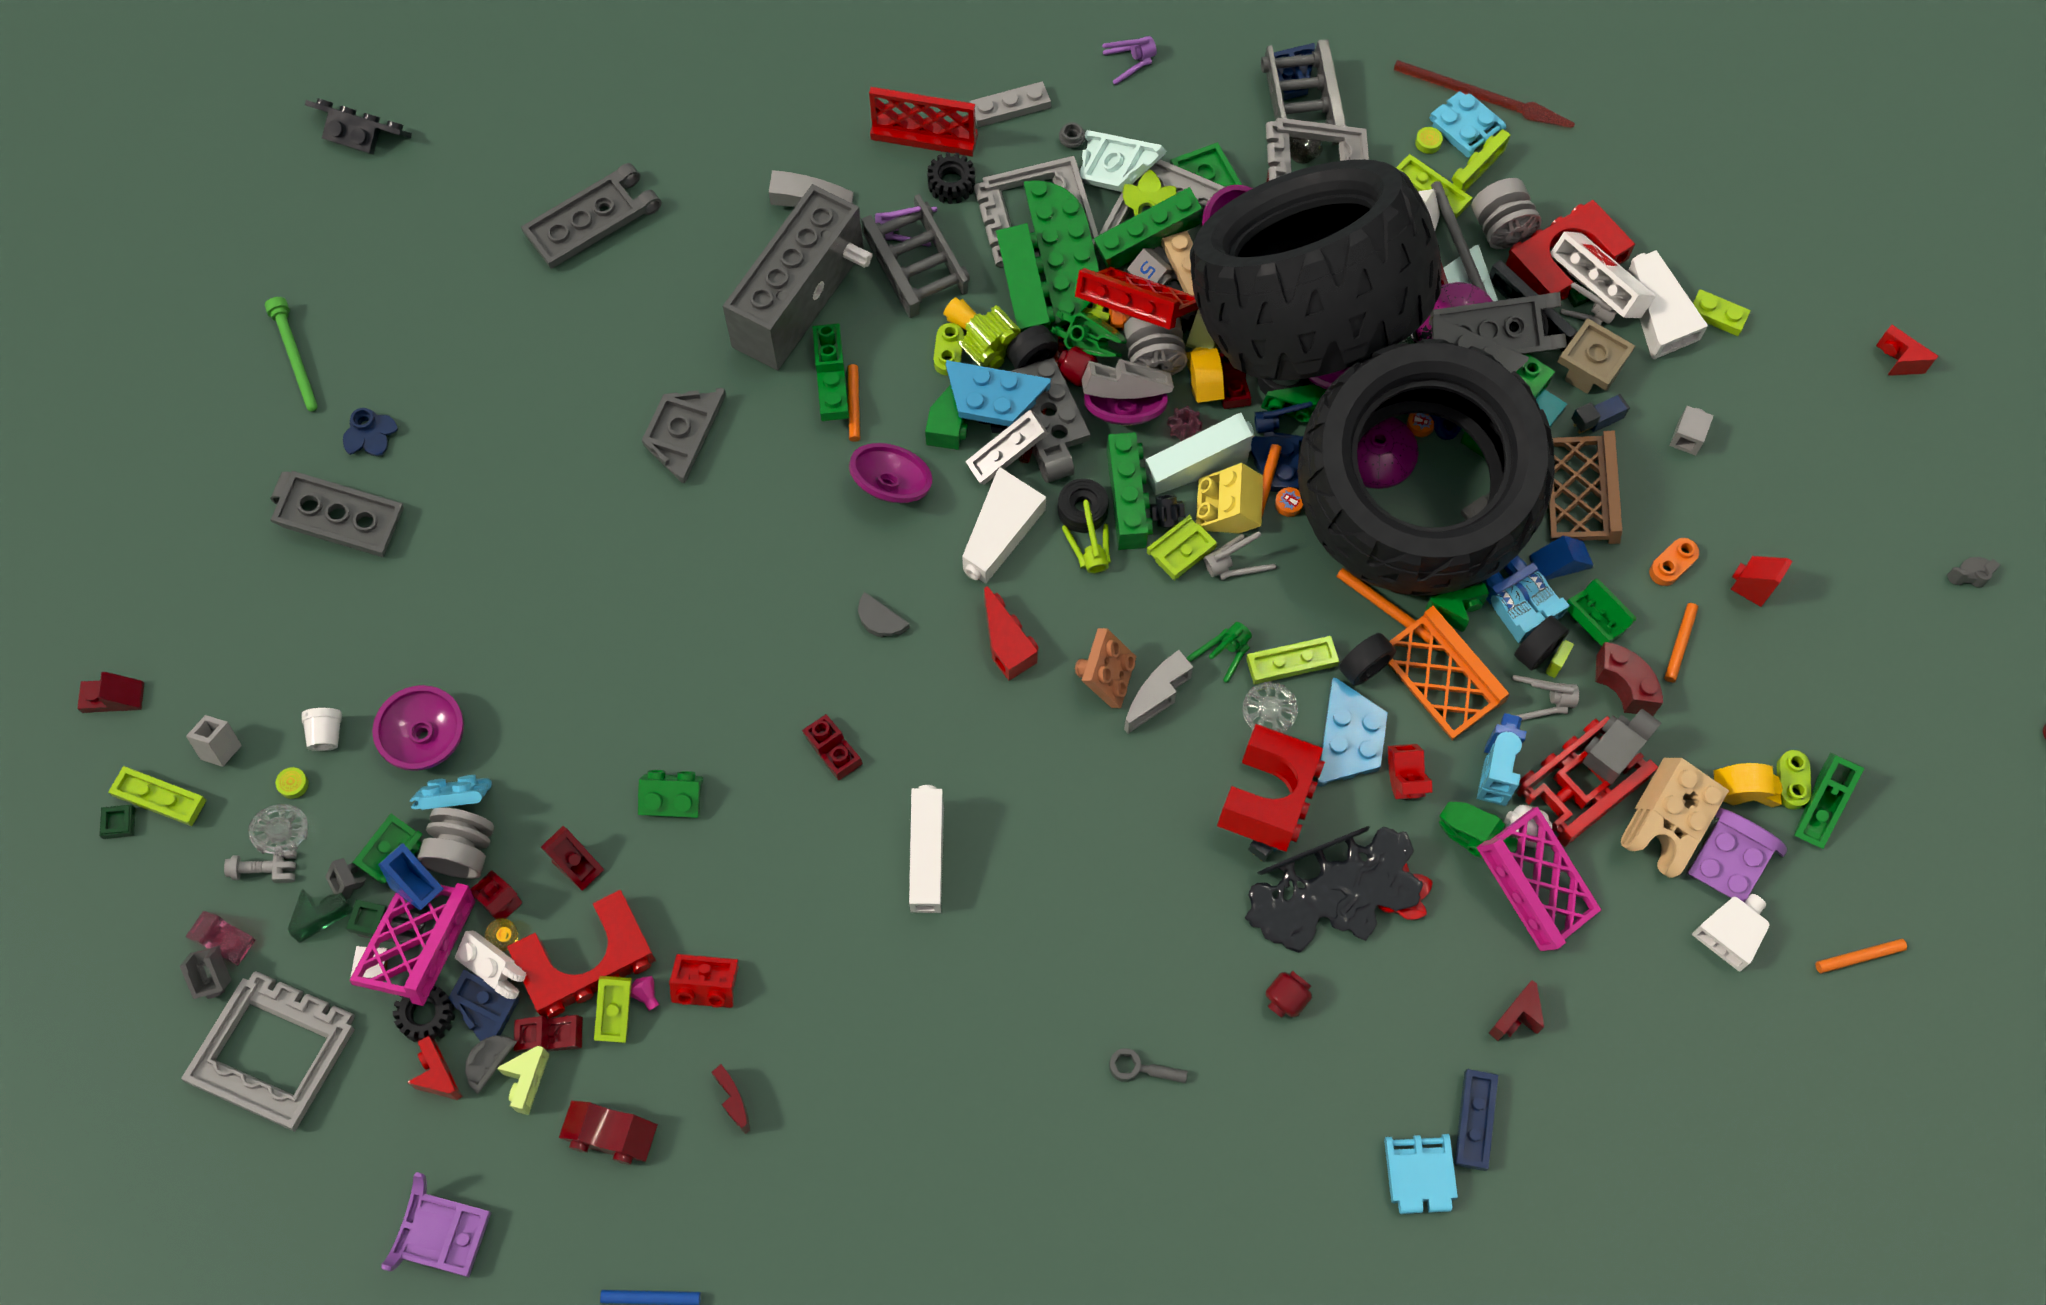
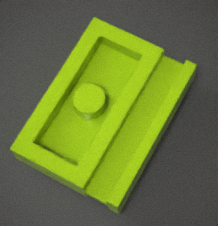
M1188 515L1147 547V554L1151 555L1155 562L1175 581L1217 547V542Z

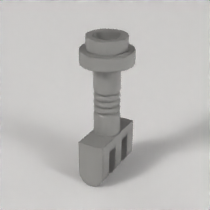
M274 850L273 861L260 862L241 861L239 855H232L231 859H225V877L239 880L243 873L263 872L272 873V881L274 883L294 882L295 874L283 873V871L296 870V863L284 860L296 859L297 851Z

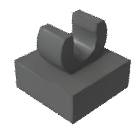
M344 858L332 861L326 874V879L338 902L349 899L353 889L361 888L366 880L365 876L360 878L353 877L352 874L356 873L359 868L352 863L347 865Z

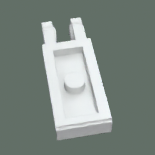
M473 930L465 931L455 959L478 977L484 979L501 996L507 999H516L519 990L507 981V978L522 982L527 975L526 972L517 966L512 958L479 933Z

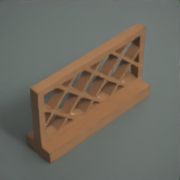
M1603 431V436L1552 438L1554 447L1563 446L1570 451L1562 460L1554 455L1555 464H1557L1555 466V473L1562 468L1572 477L1563 485L1554 479L1549 502L1551 541H1555L1564 535L1578 540H1608V544H1620L1622 518L1615 431ZM1584 445H1597V453L1591 459L1579 451ZM1574 455L1585 463L1577 472L1566 464ZM1589 467L1599 474V477L1592 484L1581 476ZM1575 480L1587 488L1578 497L1567 489ZM1590 492L1594 493L1601 500L1594 509L1582 501ZM1562 493L1573 501L1565 510L1555 503V499ZM1577 505L1589 513L1580 522L1569 514ZM1594 517L1602 523L1603 531H1590L1584 525ZM1565 518L1575 527L1570 532H1557L1556 525Z

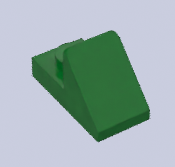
M1481 584L1451 593L1432 596L1425 610L1434 606L1453 628L1464 632L1469 623L1466 612L1480 609L1484 605L1489 592L1486 585Z

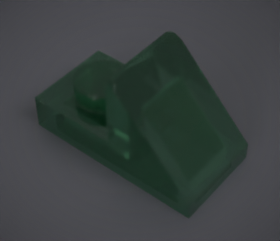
M303 889L300 892L287 930L300 943L351 914L353 906L342 893L329 895L320 902V905L316 906L312 897Z

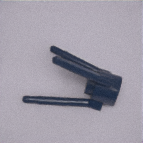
M1306 402L1273 411L1254 412L1256 433H1264V437L1299 438V442H1302L1303 436L1274 432V429H1279V415L1312 407L1313 403Z

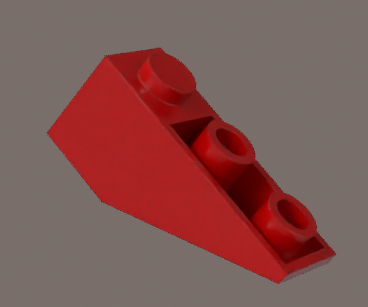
M987 586L984 588V601L992 660L1008 681L1037 663L1039 647L1031 636L1026 637L1023 633L1019 619L1014 614L1010 615L1007 612L1002 597L997 592L993 593Z

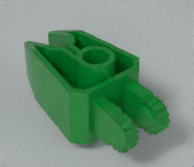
M1063 310L1057 311L1056 316L1061 320L1070 322L1068 331L1060 326H1052L1050 332L1064 338L1067 349L1079 346L1085 349L1082 351L1090 355L1101 357L1122 356L1121 353L1111 349L1107 342L1112 340L1120 344L1127 343L1125 337L1117 329L1092 313L1080 312L1073 315Z
M1448 802L1439 816L1441 818L1439 825L1448 837L1479 858H1482L1476 847L1484 841L1491 840L1503 831L1506 825L1497 815L1485 812L1464 802ZM1509 836L1503 841L1510 852L1516 853L1518 840L1516 837Z

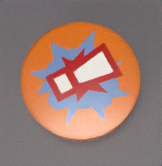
M1411 413L1407 420V427L1415 436L1425 437L1433 432L1434 421L1429 414Z
M1292 487L1281 489L1275 500L1276 510L1286 517L1298 515L1303 508L1300 491Z

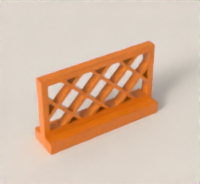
M1434 606L1426 610L1422 617L1389 641L1393 646L1408 647L1406 661L1394 660L1392 658L1388 665L1452 741L1493 709L1499 708L1508 699L1509 692ZM1423 626L1430 634L1429 644L1412 642L1413 632ZM1409 636V641H1408V642H1407V641H1402V640H1404L1406 637ZM1433 639L1438 643V645L1433 644ZM1411 648L1429 649L1427 664L1410 662ZM1432 650L1444 651L1449 656L1448 666L1431 664ZM1452 661L1456 664L1457 667L1451 666ZM1400 666L1406 667L1405 672L1400 668ZM1409 667L1426 669L1425 683L1412 682L1408 677ZM1430 669L1447 671L1446 686L1428 684ZM1451 672L1463 673L1468 678L1467 688L1449 686ZM1471 683L1476 689H1470ZM1418 688L1424 689V695ZM1428 689L1445 691L1444 706L1434 705L1428 701ZM1449 692L1466 693L1465 708L1447 706ZM1470 694L1482 695L1489 704L1481 710L1469 709ZM1437 710L1443 711V717ZM1447 711L1464 713L1463 724L1453 730L1446 722ZM1468 714H1475L1467 720Z

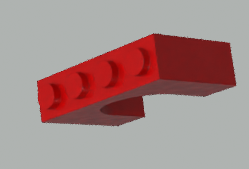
M1591 200L1585 205L1579 204L1564 218L1562 216L1558 217L1548 228L1537 230L1527 241L1523 243L1518 242L1513 245L1509 250V257L1505 265L1538 295L1560 292L1562 301L1568 297L1573 281L1554 262L1550 249L1556 245L1564 231L1584 234L1619 265L1628 260L1635 243L1594 200Z
M1255 724L1242 764L1278 777L1286 784L1290 795L1279 799H1270L1231 786L1217 827L1287 852L1290 841L1297 842L1303 825L1297 823L1298 819L1304 821L1310 803L1305 802V799H1312L1318 782L1312 781L1313 777L1319 778L1325 763V761L1320 760L1323 748Z
M621 889L592 903L608 939L605 956L592 970L583 974L571 975L554 968L536 932L507 946L512 959L515 961L514 963L527 974L523 983L540 1016L553 1018L562 1014L566 1010L565 1007L575 1002L583 1003L594 996V992L598 991L600 976L625 977L631 973L639 974L649 969L651 963L656 961Z

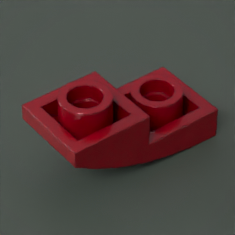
M1219 354L1224 382V399H1221L1223 408L1251 406V395L1246 382V373L1235 369L1224 354Z
M827 714L802 730L814 750L838 780H841L863 764L860 756L844 739L842 732Z

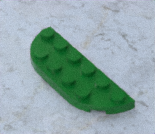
M1024 181V190L1038 242V251L1042 260L1056 326L1063 327L1070 324V322L1057 317L1058 310L1075 315L1085 312L1092 303L1075 297L1079 270L1086 268L1095 272L1099 271L1087 217L1078 199L1065 188L1046 181Z

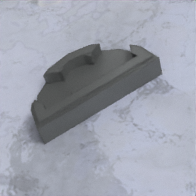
M863 593L859 600L858 614L862 625L869 633L878 637L895 634L901 635L910 628L907 621L867 593Z
M493 1035L481 1040L471 1049L466 1060L465 1074L469 1086L477 1094H479L511 1051L517 1040L508 1036Z

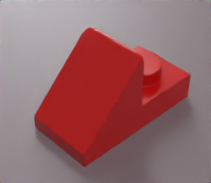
M1894 325L1887 329L1876 345L1885 354L1898 360L1888 373L1891 376L1925 374L1938 358L1937 354Z
M430 1036L418 1041L422 1052L417 1055L424 1069L428 1071L409 1080L408 1084L414 1089L455 1100L463 1097L437 1042Z

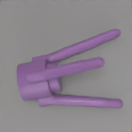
M1151 36L1104 43L1102 45L1104 49L1112 48L1104 50L1103 55L1131 50L1132 57L1135 60H1140L1139 63L1114 79L1113 84L1115 85L1143 66L1152 64L1151 57L1157 54L1156 45Z
M917 206L893 212L876 213L875 223L883 224L899 216L919 212L921 207ZM931 207L933 212L937 211V207ZM894 231L885 234L886 237L884 239L903 242L912 237L894 234ZM928 242L922 246L930 247L931 242Z

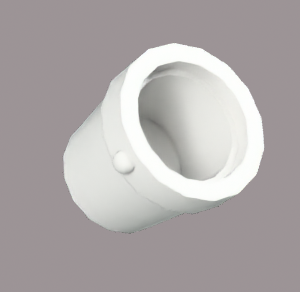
M312 708L303 711L301 716L307 749L312 751H329L338 748L342 712L334 708Z

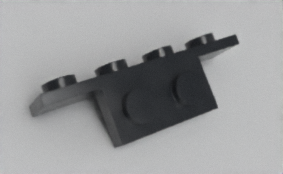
M317 98L316 103L308 100L305 102L306 106L328 112L322 135L323 139L363 152L374 154L380 129L408 138L412 136V133L403 131L404 125L388 120L387 125L379 123L380 117L364 113L362 118L356 116L357 110L345 106H340V110L332 108V102Z

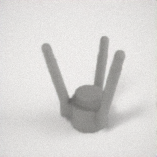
M1567 270L1570 275L1591 291L1589 292L1576 283L1571 284L1572 288L1595 302L1591 310L1595 315L1592 316L1562 309L1560 313L1582 320L1588 318L1599 325L1603 321L1610 324L1617 312L1597 294L1594 295L1590 288Z
M1256 532L1246 538L1244 534H1241L1218 550L1203 557L1211 577L1219 575L1220 579L1224 580L1232 576L1276 569V564L1229 570V567L1233 566L1230 554L1259 538L1261 532Z
M1513 675L1512 677L1514 681L1550 690V702L1556 704V707L1516 715L1521 717L1522 720L1556 713L1567 714L1568 707L1575 708L1578 704L1579 688L1576 684L1554 683Z

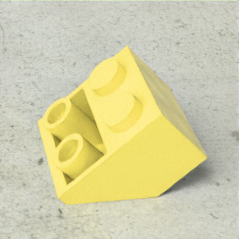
M1240 463L1199 478L1196 524H1199L1205 531L1238 534L1260 527L1262 525L1263 475Z

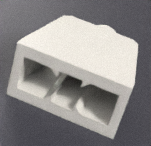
M1751 894L1745 902L1737 897H1732L1691 935L1740 972L1753 960L1770 926L1769 922L1760 915L1766 907V902L1755 894Z

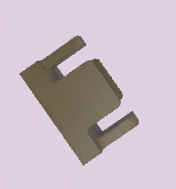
M1587 318L1559 357L1558 363L1569 369L1565 381L1588 394L1594 384L1604 390H1608L1621 372L1635 345Z

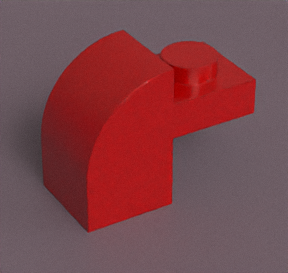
M1418 744L1388 746V767L1394 797L1396 799L1426 797V793H1432V780L1425 774L1424 750Z

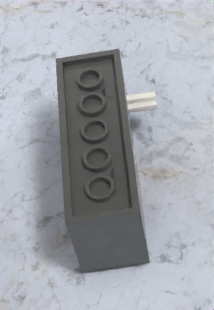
M814 184L810 186L723 304L732 348L777 371L780 369L852 266L856 263L865 268L870 264L873 254L864 250L858 206Z

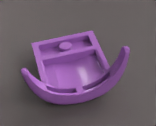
M1719 808L1714 816L1718 820L1686 874L1729 898L1737 897L1745 902L1773 853L1776 852L1781 857H1784L1787 847L1779 838L1759 825L1729 810Z
M416 1172L413 1176L411 1195L402 1225L381 1268L393 1271L403 1260L469 1278L491 1212L428 1195L426 1176Z

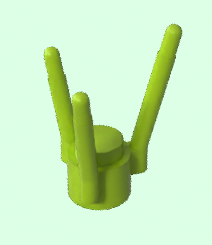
M1084 500L1083 505L1091 545L1085 548L1084 554H1082L1068 527L1063 525L1062 530L1079 560L1080 568H1086L1088 573H1099L1108 569L1109 563H1111L1109 555L1108 524L1103 525L1102 549L1101 545L1097 543L1089 501Z

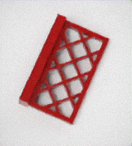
M876 87L870 88L871 140L953 154L956 152L959 155L973 157L978 137L974 103ZM878 98L886 99L889 102L884 104ZM904 103H912L915 107L910 108ZM897 107L903 113L897 114L892 109ZM930 107H937V108H939L941 111H939V112L936 113V112H935L933 109H931ZM922 111L929 117L924 119L917 113ZM956 111L967 112L968 115L962 117ZM949 116L954 121L949 123L944 117Z
M1112 267L1098 272L1086 268L1079 270L1075 297L1169 330L1175 328L1178 317L1199 309L1194 295Z

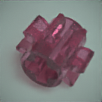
M1189 406L1180 410L1174 408V417H1168L1167 423L1168 426L1172 427L1170 436L1175 435L1183 441L1195 435L1196 431H1201L1203 422L1198 421L1200 412H1194Z

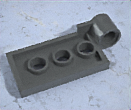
M1050 358L1012 370L1011 372L1051 379L1050 389L1042 393L1036 399V404L1030 409L1035 412L1049 433L1033 446L1032 452L1046 483L1074 475V464L1067 448L1090 441L1091 434L1055 359ZM1050 408L1053 409L1056 412V414L1053 416L1043 415L1041 411L1043 409ZM1059 430L1063 431L1067 436L1058 439L1052 433Z

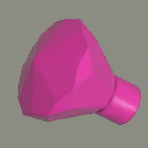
M652 976L638 978L631 985L630 997L644 1003L648 1011L659 1005L655 998L654 979Z

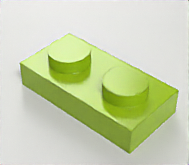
M1699 289L1693 302L1707 324L1735 336H1739L1751 311Z
M599 977L595 1041L626 1043L632 978Z

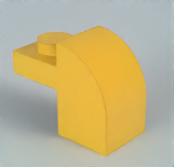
M1199 347L1186 352L1188 358L1187 367L1191 372L1192 394L1197 403L1224 399L1223 371L1217 348Z
M1743 763L1713 770L1714 780L1729 790L1723 802L1734 806L1754 800L1771 808L1782 805L1781 793L1783 788L1779 776L1773 774V766L1759 763Z

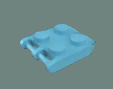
M1461 91L1446 101L1447 104H1442L1434 110L1429 117L1433 122L1432 127L1438 129L1442 136L1466 157H1471L1474 150L1481 144H1485L1491 135L1506 129V124L1472 94L1465 95ZM1492 126L1494 127L1491 131L1486 133L1488 129H1490ZM1476 139L1478 140V141H1477L1476 143H1474L1472 146L1469 145V144H1471L1473 141H1475Z
M476 775L462 776L457 778L458 781L447 783L446 779L430 780L427 782L428 786L421 787L410 799V802L416 800L411 808L425 810L479 803L491 788L492 781L489 778L476 779Z
M1442 1134L1440 1138H1421L1420 1135H1414L1413 1139L1399 1140L1385 1137L1384 1143L1391 1203H1398L1399 1214L1422 1213L1423 1201H1427L1428 1213L1451 1211L1452 1200H1456L1458 1195L1450 1135ZM1442 1144V1147L1423 1148L1422 1145ZM1394 1146H1414V1149L1394 1150Z

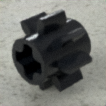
M1159 495L1155 497L1156 504H1150V518L1153 521L1157 520L1160 527L1175 526L1179 523L1178 517H1185L1184 503L1177 501V495Z

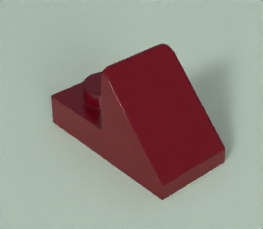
M101 672L99 681H81L77 709L82 713L141 710L144 682L109 672Z
M564 826L541 846L542 850L552 859V863L581 891L604 870Z
M492 870L470 889L476 900L500 923L522 904L513 888Z
M1533 980L1529 982L1489 1031V1034L1497 1041L1504 1034L1511 1037L1521 1025V1022L1536 1034L1544 1028L1537 983Z

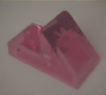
M206 911L201 913L185 936L205 949L220 945L222 958L237 966L256 940L249 934L228 924L218 915Z

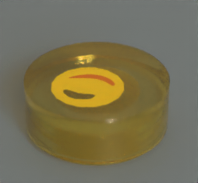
M500 918L488 925L485 938L501 951L508 950L507 946L517 942L518 930L510 920Z

